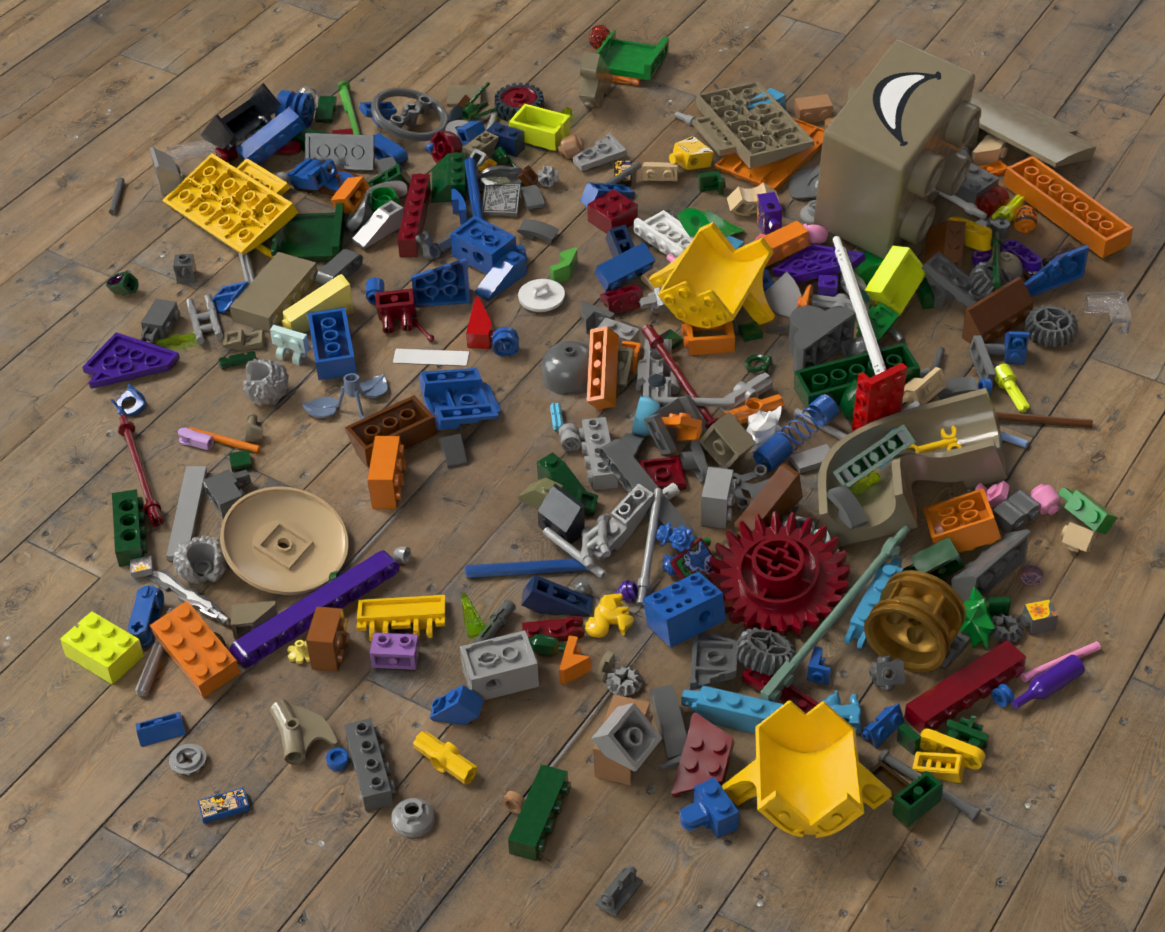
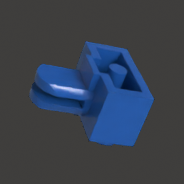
M714 777L694 786V803L680 810V824L687 831H692L705 825L707 829L711 828L717 838H720L738 829L739 811Z

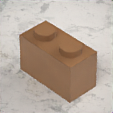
M828 94L795 98L794 114L798 120L810 123L825 121L827 118L832 117L833 105Z

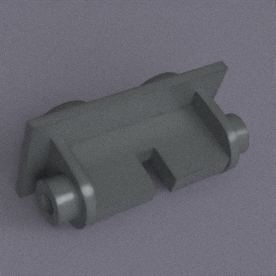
M632 865L624 867L596 901L595 905L616 917L643 883V880L636 876L637 869Z

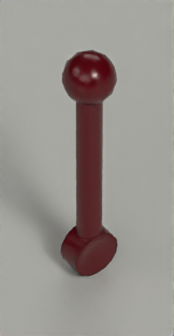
M412 319L413 326H416L427 337L429 342H433L434 336L427 333L418 324L417 319Z

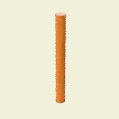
M193 427L188 428L195 432L213 436L214 442L258 454L261 451V446Z

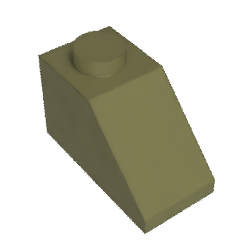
M543 478L531 483L518 496V499L539 509L551 487L557 484L563 489V485L548 478Z

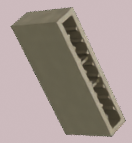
M278 252L230 306L232 320L270 332L273 325L278 326L284 318L283 311L297 303L313 282L316 281L318 273L316 262Z

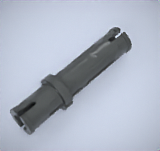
M504 600L497 612L492 613L490 621L473 643L492 639L499 629L507 624V619L515 611L516 605L510 600Z

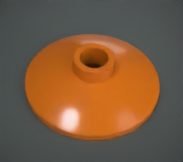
M809 284L803 297H798L797 308L811 306L813 285Z

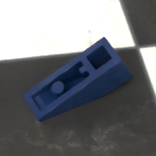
M626 225L608 230L605 240L613 257L635 247Z
M534 575L523 589L521 606L543 614L589 617L591 615L593 598Z

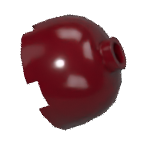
M436 132L431 139V143H433L431 155L436 164L448 153H462L463 151L460 138L453 132Z

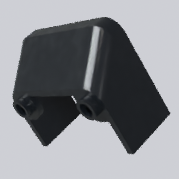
M263 83L248 101L222 118L218 114L215 115L200 135L205 141L223 150L226 148L230 150L236 145L238 140L261 124H268L272 120L271 116L281 104Z

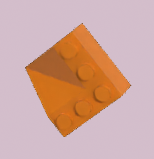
M984 488L923 508L934 544L949 537L957 552L960 553L1001 540Z

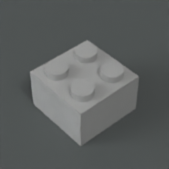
M708 467L701 498V526L726 529L727 522L732 520L733 508L731 506H735L736 494L733 491L736 489L737 479H733V470Z

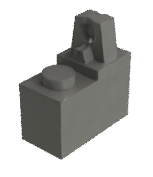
M228 469L203 480L205 493L222 519H224L231 506L245 496L242 488L251 483L247 470L232 474Z

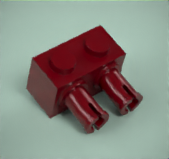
M413 288L375 293L376 310L379 320L383 324L382 331L388 334L389 327L390 333H393L395 331L394 319L401 318V329L407 331L408 325L409 331L413 329L412 317L417 316Z

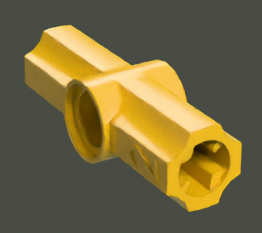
M421 731L416 736L413 748L430 759L431 764L436 770L441 773L447 771L463 784H470L475 779L478 767L461 756L455 745L450 742L444 744L427 731Z

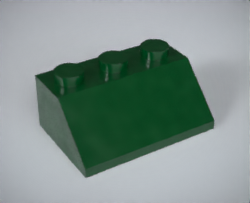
M448 153L432 168L431 203L452 202L451 189H456L464 201H467L465 153Z

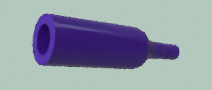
M1069 655L1030 682L1029 689L1011 702L1012 706L1018 709L1033 699L1048 698L1084 674L1085 667L1083 662L1077 656Z

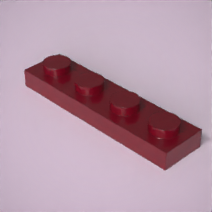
M749 667L742 674V681L761 693V690L774 675L760 674L758 671H752ZM790 685L788 688L785 687L779 700L776 702L785 704L787 701H792L805 714L819 704V702L793 685Z

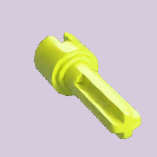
M1018 194L1006 206L999 207L992 215V220L1004 218L1011 222L1014 211L1024 203V196L1021 197Z
M1008 364L997 366L994 368L996 372L994 380L1000 388L1007 391L1018 411L1025 413L1030 408V405L1015 383L1016 375Z

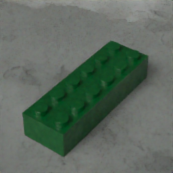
M905 343L880 349L886 370L900 363L907 366L905 384L912 378H920V366ZM867 352L794 371V390L804 408H808L820 395L831 397L837 406H840L845 390L855 378L858 381L860 373H865L869 378L875 376L869 354Z

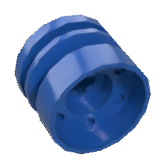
M281 90L277 96L281 106L276 110L275 117L290 107L301 118L305 127L309 128L315 112L313 95L311 93L298 92L296 94L294 91Z

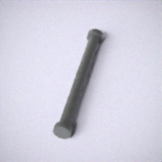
M884 749L879 755V762L887 763L913 781L918 779V776L921 777L919 772L890 755V751ZM943 788L941 795L943 800L969 815L970 820H977L981 813L980 808L972 807Z

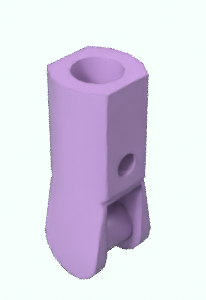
M188 428L178 430V435L181 436L179 443L182 445H190L205 450L212 449L214 445L213 436L195 432Z

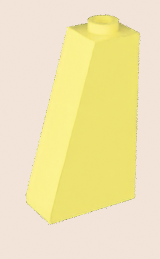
M342 274L338 275L283 311V327L303 333L310 330L308 313L345 308L347 316L353 314L354 309L349 282Z

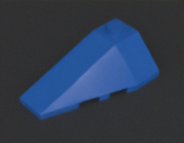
M1082 246L1057 255L1028 279L1024 284L1030 296L1033 297L1083 277L1089 246Z

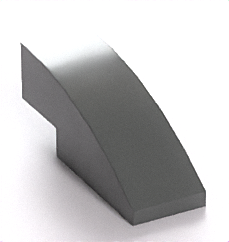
M673 685L650 689V702L656 717V725L662 737L661 741L667 759L671 760L682 754L687 738L681 711Z

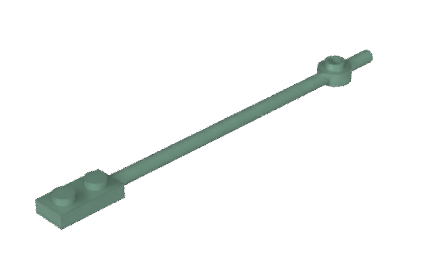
M904 525L894 538H888L879 556L790 662L786 661L761 690L760 699L772 702L779 700L782 690L785 687H790L794 680L793 672L882 564L887 559L890 560L892 557L896 558L901 550L899 544L911 531L908 525Z

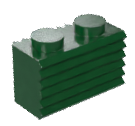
M924 771L921 777L918 776V779H915L914 782L908 784V787H905L904 790L898 792V795L894 796L892 815L906 827H909L941 801L943 783L928 771Z

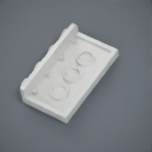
M664 210L645 221L639 218L634 219V233L667 256L672 254L677 258L693 240L684 230L680 221Z

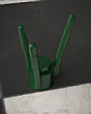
M487 82L465 104V108L462 109V114L467 121L473 118L476 120L481 116L497 111V107L479 113V110L486 106L488 102L486 101L479 106L473 104L490 85V82Z
M502 147L497 148L493 152L494 161L499 165H505L508 162L512 167H516Z

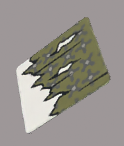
M506 176L481 178L485 185L511 183Z

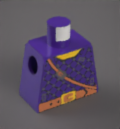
M775 192L757 194V225L764 234H770L782 228V208Z

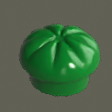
M379 187L371 192L369 204L374 213L379 207L391 200L398 205L401 202L393 189Z

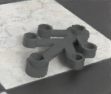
M757 465L754 471L744 475L733 473V479H737L736 489L733 493L736 494L738 509L742 512L750 505L749 499L744 497L742 490L750 493L752 500H754L770 480L767 479L753 485L747 483L757 478L764 479L767 476V468L764 465ZM799 502L787 513L796 512L799 509Z

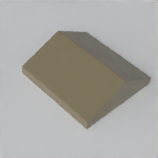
M450 85L448 87L447 107L457 105L464 95L472 99L483 85ZM482 94L473 102V104H475L476 106H479L481 104Z

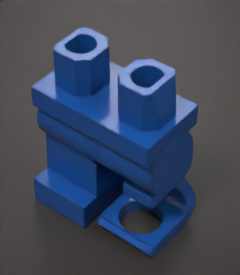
M307 158L302 163H299L293 171L288 172L287 175L290 177L294 189L319 190L338 174V170L332 159H328L322 164L317 159ZM329 164L332 167L331 173H328L327 166Z

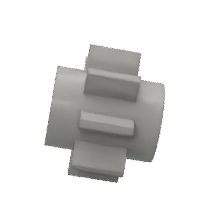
M543 166V170H538V183H541L543 187H553L554 182L558 183L559 171H555L553 166Z

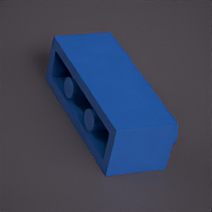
M643 242L598 265L594 274L605 291L611 288L615 290L623 282H630L640 273L644 274L653 269L652 266L655 259Z

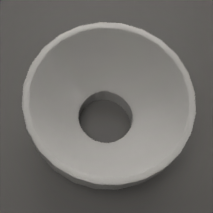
M421 798L405 799L398 803L392 812L393 828L404 837L416 838L423 836L432 829L435 823L433 807L429 802ZM410 806L419 808V811L412 815L405 812Z

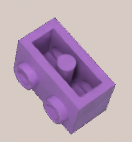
M374 633L370 649L372 668L416 670L420 651L418 635Z

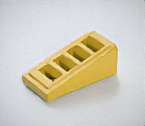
M916 751L912 769L920 774L928 771L940 780L962 783L965 762L961 754ZM923 760L927 761L926 767H922Z

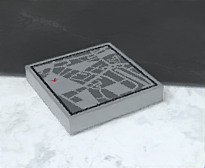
M518 184L485 185L482 205L483 215L517 217L521 186Z

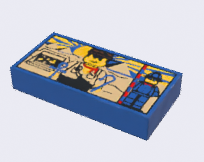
M244 787L197 800L203 824L250 810Z

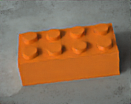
M185 601L150 625L157 641L203 699L241 673L236 659L188 601Z

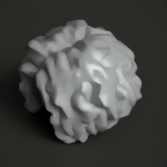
M269 359L249 361L246 364L247 380L243 381V391L246 392V398L259 406L277 404L279 399L286 395L289 375L286 373L287 369L284 367V364Z
M202 535L201 538L193 537L192 540L185 541L183 544L178 543L173 559L174 571L190 583L203 584L207 580L216 582L227 570V562L222 553L218 538L214 536L211 538L207 536L205 538Z

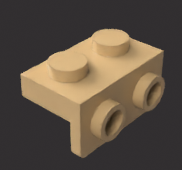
M644 162L642 165V180L677 181L678 163Z

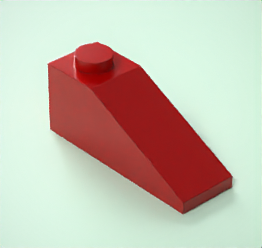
M475 296L466 331L467 348L490 349L492 335L495 330H492V322L480 297Z

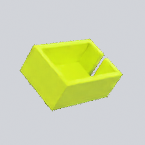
M524 104L509 121V127L524 131L525 143L554 151L561 145V139L571 133L570 115Z
M892 246L864 291L872 301H876V306L881 302L900 316L926 275L925 271L921 269L923 264L910 248Z
M93 611L77 623L78 628L74 626L60 638L66 657L112 685L144 657L138 638Z

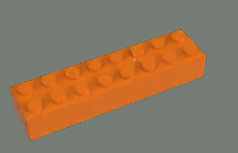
M1031 156L1006 168L1005 187L1016 195L1024 196V201L1082 244L1089 246V249L1102 259L1130 245L1133 232L1132 226L1036 157Z

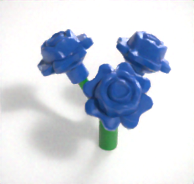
M668 522L665 526L660 525L656 535L662 547L671 541V546L677 548L680 552L690 549L691 544L696 540L692 535V529H687L684 525L672 529L671 522ZM702 538L706 545L710 546V539ZM665 554L662 559L663 570L670 576L677 575L669 563L675 557Z

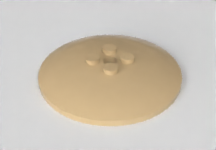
M268 487L243 496L231 506L222 522L220 545L224 558L230 568L248 584L269 593L297 595L321 588L329 582L331 572L341 570L348 552V535L338 513L321 498L296 488ZM286 543L289 547L281 548L278 544Z

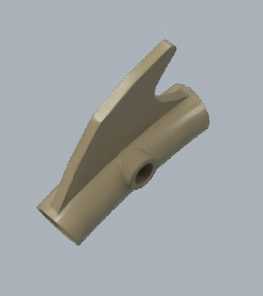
M279 700L271 706L270 713L280 732L284 759L288 764L302 763L305 760L309 747L316 740H324L333 746L338 745L331 727L323 716L308 709L289 704L286 700Z

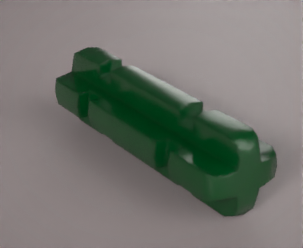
M250 351L245 355L240 353L230 355L229 358H226V356L220 357L218 361L220 368L224 369L228 368L229 365L231 367L244 365L246 362L253 361L254 359L257 360L255 351Z

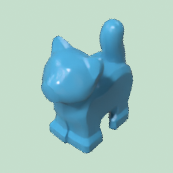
M835 690L834 694L829 695L823 701L855 729L856 735L860 734L861 708L857 700L858 695H851V704L841 705L839 693Z

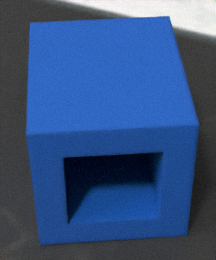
M470 121L457 128L456 131L462 145H466L483 133L485 128L481 121Z

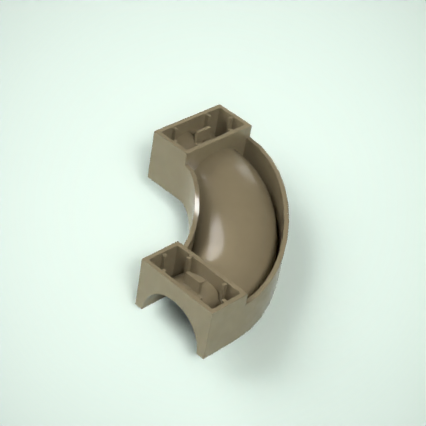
M983 388L931 402L881 418L846 435L828 451L821 463L818 474L819 515L824 525L827 526L831 539L836 536L839 538L838 547L898 533L904 525H908L910 529L918 528L915 495L911 488L912 483L916 480L938 482L964 481L968 489L976 487L979 483L984 485L1007 479L1000 423L987 389ZM903 424L907 425L916 438L917 442L914 444L917 447L944 440L940 435L941 429L944 428L945 434L951 435V426L956 427L957 442L962 448L947 451L946 447L927 453H915L913 450L906 451L905 449L893 457V460L882 469L878 467L848 488L860 503L868 519L866 525L850 529L838 517L840 509L827 497L828 490L842 486L833 471L884 438L895 427L898 428Z

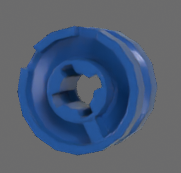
M502 327L493 333L492 342L495 354L504 357V355H509L510 357L518 352L519 336L516 330L510 327Z

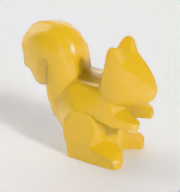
M622 593L604 595L601 598L599 605L595 609L594 617H590L585 624V630L591 637L602 638L606 636L609 632V625H618L621 635L625 636L626 631L632 626L634 618L629 615V607H621L623 606V601H621L623 599Z

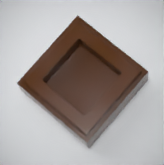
M529 165L524 167L518 176L525 186L535 185L538 181L537 174Z

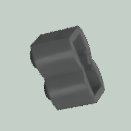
M1020 490L1008 500L1000 503L993 510L996 524L1007 533L1021 531L1027 523L1038 519L1041 504L1026 492Z

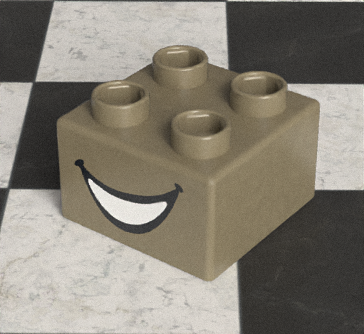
M897 39L824 132L814 225H820L828 230L829 233L839 236L882 259H885L892 246H901L904 241L913 245L920 243L928 232L935 216L936 207L932 202L940 192L953 196L963 184L971 165L970 156L960 151L973 136L982 112L979 106L970 103L975 75L970 71Z

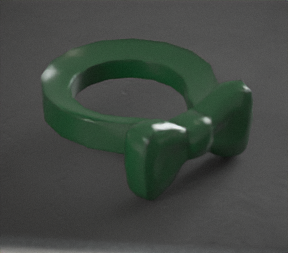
M761 354L748 357L744 363L746 370L749 372L763 371V373L767 374L769 367L773 364L771 356L765 357ZM755 360H762L765 363L754 368L749 366Z

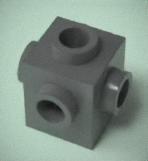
M880 656L878 661H871L872 667L869 668L870 680L875 685L881 686V689L895 688L894 684L905 683L903 660L898 658L892 659L891 656Z

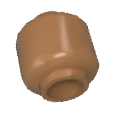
M576 135L562 138L560 141L561 145L558 146L561 156L565 155L568 160L573 159L574 156L584 150L581 138Z

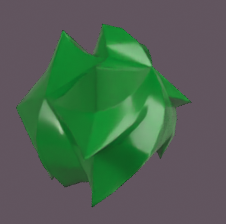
M973 586L970 599L963 602L966 618L960 633L970 636L972 648L983 643L988 651L990 631L994 630L995 626L988 610V601Z

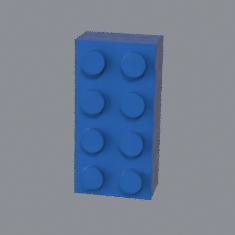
M339 308L308 313L318 380L342 377L350 373L357 374L346 309Z

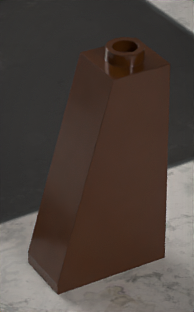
M785 463L778 468L734 523L736 537L741 538L740 521H744L753 532L755 531V515L759 514L765 526L771 527V518L774 511H777L781 519L803 498L800 474Z

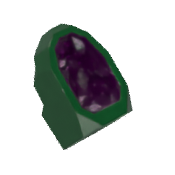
M120 272L108 279L106 287L115 294L125 296L136 293L139 283L132 273Z

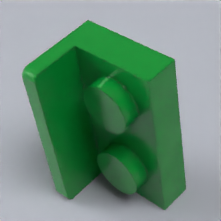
M881 302L876 307L872 306L868 311L877 343L899 316V314ZM858 324L856 327V329H858L856 337H860L862 335L860 326Z

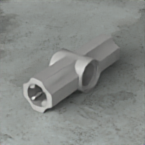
M813 294L811 306L819 307L824 311L835 307L848 308L854 311L851 299L845 294H838L835 297ZM864 301L868 313L870 309V302Z
M767 373L760 374L747 383L741 381L734 387L732 393L724 397L735 398V406L719 407L722 412L744 406L748 399L759 398V395L772 388L773 381Z

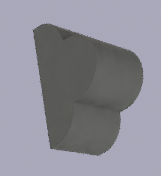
M815 306L796 308L790 315L788 341L789 352L793 355V371L823 364L842 350V343L854 337L856 312L843 307L830 308L826 311Z

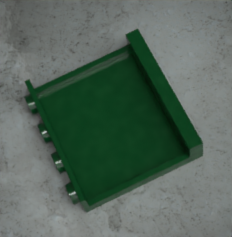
M336 203V210L332 213L296 214L272 236L271 255L275 256L280 252L312 262L331 261L342 251L345 226L344 204Z

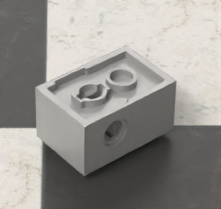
M525 630L460 646L462 670L468 688L484 700L539 687L538 664Z

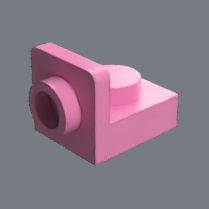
M1002 481L987 489L982 483H979L975 491L984 488L990 507L993 508L1007 499L1010 485Z

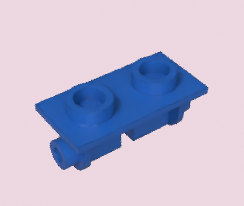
M897 703L894 706L885 707L875 718L876 722L872 721L862 729L861 736L864 740H872L874 748L877 749L905 722L900 704Z

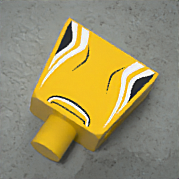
M692 136L675 143L673 153L669 155V161L672 164L678 163L686 170L711 167L713 151Z

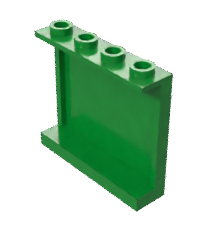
M613 29L605 42L603 41L602 46L598 48L596 54L601 55L612 75L651 80L669 52V38L662 37L658 45L616 39V30Z

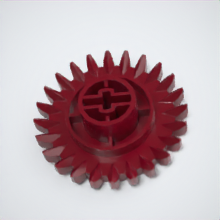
M774 511L771 518V527H766L761 516L757 514L755 515V531L752 532L744 521L739 522L740 539L727 530L726 541L729 548L716 543V553L721 560L713 557L709 558L710 567L715 573L708 572V580L723 593L725 613L731 612L729 620L733 624L744 622L745 631L747 629L753 630L757 628L761 630L764 628L767 631L777 632L782 637H786L787 632L793 631L796 635H802L804 632L803 628L806 626L812 629L818 628L820 626L819 618L826 619L833 611L831 607L835 608L843 599L842 594L848 591L849 581L845 579L850 575V565L842 566L846 562L847 552L843 550L836 553L839 546V538L837 536L824 544L827 538V526L825 525L812 535L811 517H808L801 529H798L794 512H791L786 526H781L777 511Z

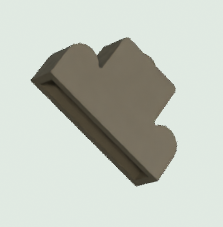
M583 52L580 66V76L583 78L579 98L587 107L602 108L604 95H608L610 92L613 76L600 54Z

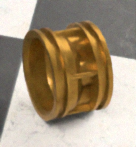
M902 571L894 574L886 583L880 595V602L872 608L865 620L864 633L869 645L879 656H891L892 659L898 658L903 660L904 670L929 672L935 670L943 663L951 643L965 621L966 610L958 593L943 580L925 572Z

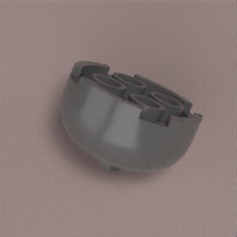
M565 341L552 346L545 353L541 362L543 384L550 391L564 395V392H577L578 394L587 392L589 347L576 341Z

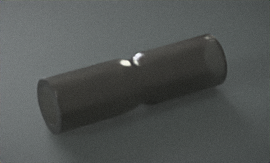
M1067 243L1056 252L1045 257L1042 260L1043 266L1047 265L1057 255L1075 249L1074 245Z

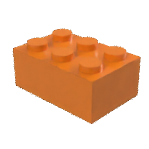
M375 436L368 474L372 509H397V503L401 501L402 490L400 486L404 485V474H402V471H406V459L402 458L404 457V445H401L400 436Z

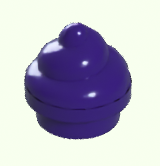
M623 581L615 594L622 593L624 601H634V598L638 597L637 584L635 581Z

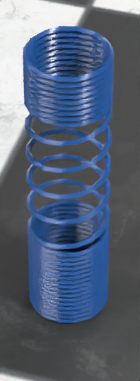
M820 395L808 408L802 411V414H798L795 420H791L788 426H784L781 432L775 433L753 452L755 463L757 465H764L767 468V472L774 470L793 453V450H797L796 443L803 445V437L810 439V431L817 433V425L824 427L838 415L839 410L836 402L827 395ZM809 410L811 417L804 415V412ZM802 416L804 423L797 421V418ZM803 416L809 418L815 424L816 431L808 427ZM795 422L797 429L790 427V423ZM797 422L802 424L808 430L810 434L809 437L805 436L799 430ZM788 428L790 435L783 433V429ZM790 428L795 430L801 436L803 440L802 443L798 442L793 437V435L790 432ZM783 434L788 436L794 442L796 446L795 449H793L791 442Z

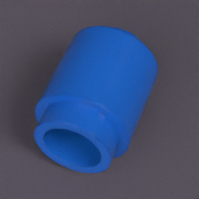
M370 278L366 282V299L370 304L376 305L375 293L385 292V283L380 278Z

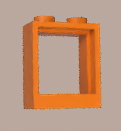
M732 321L708 329L696 327L686 322L681 324L682 335H686L684 336V348H688L689 355L735 352V334ZM723 329L724 335L693 337V331Z

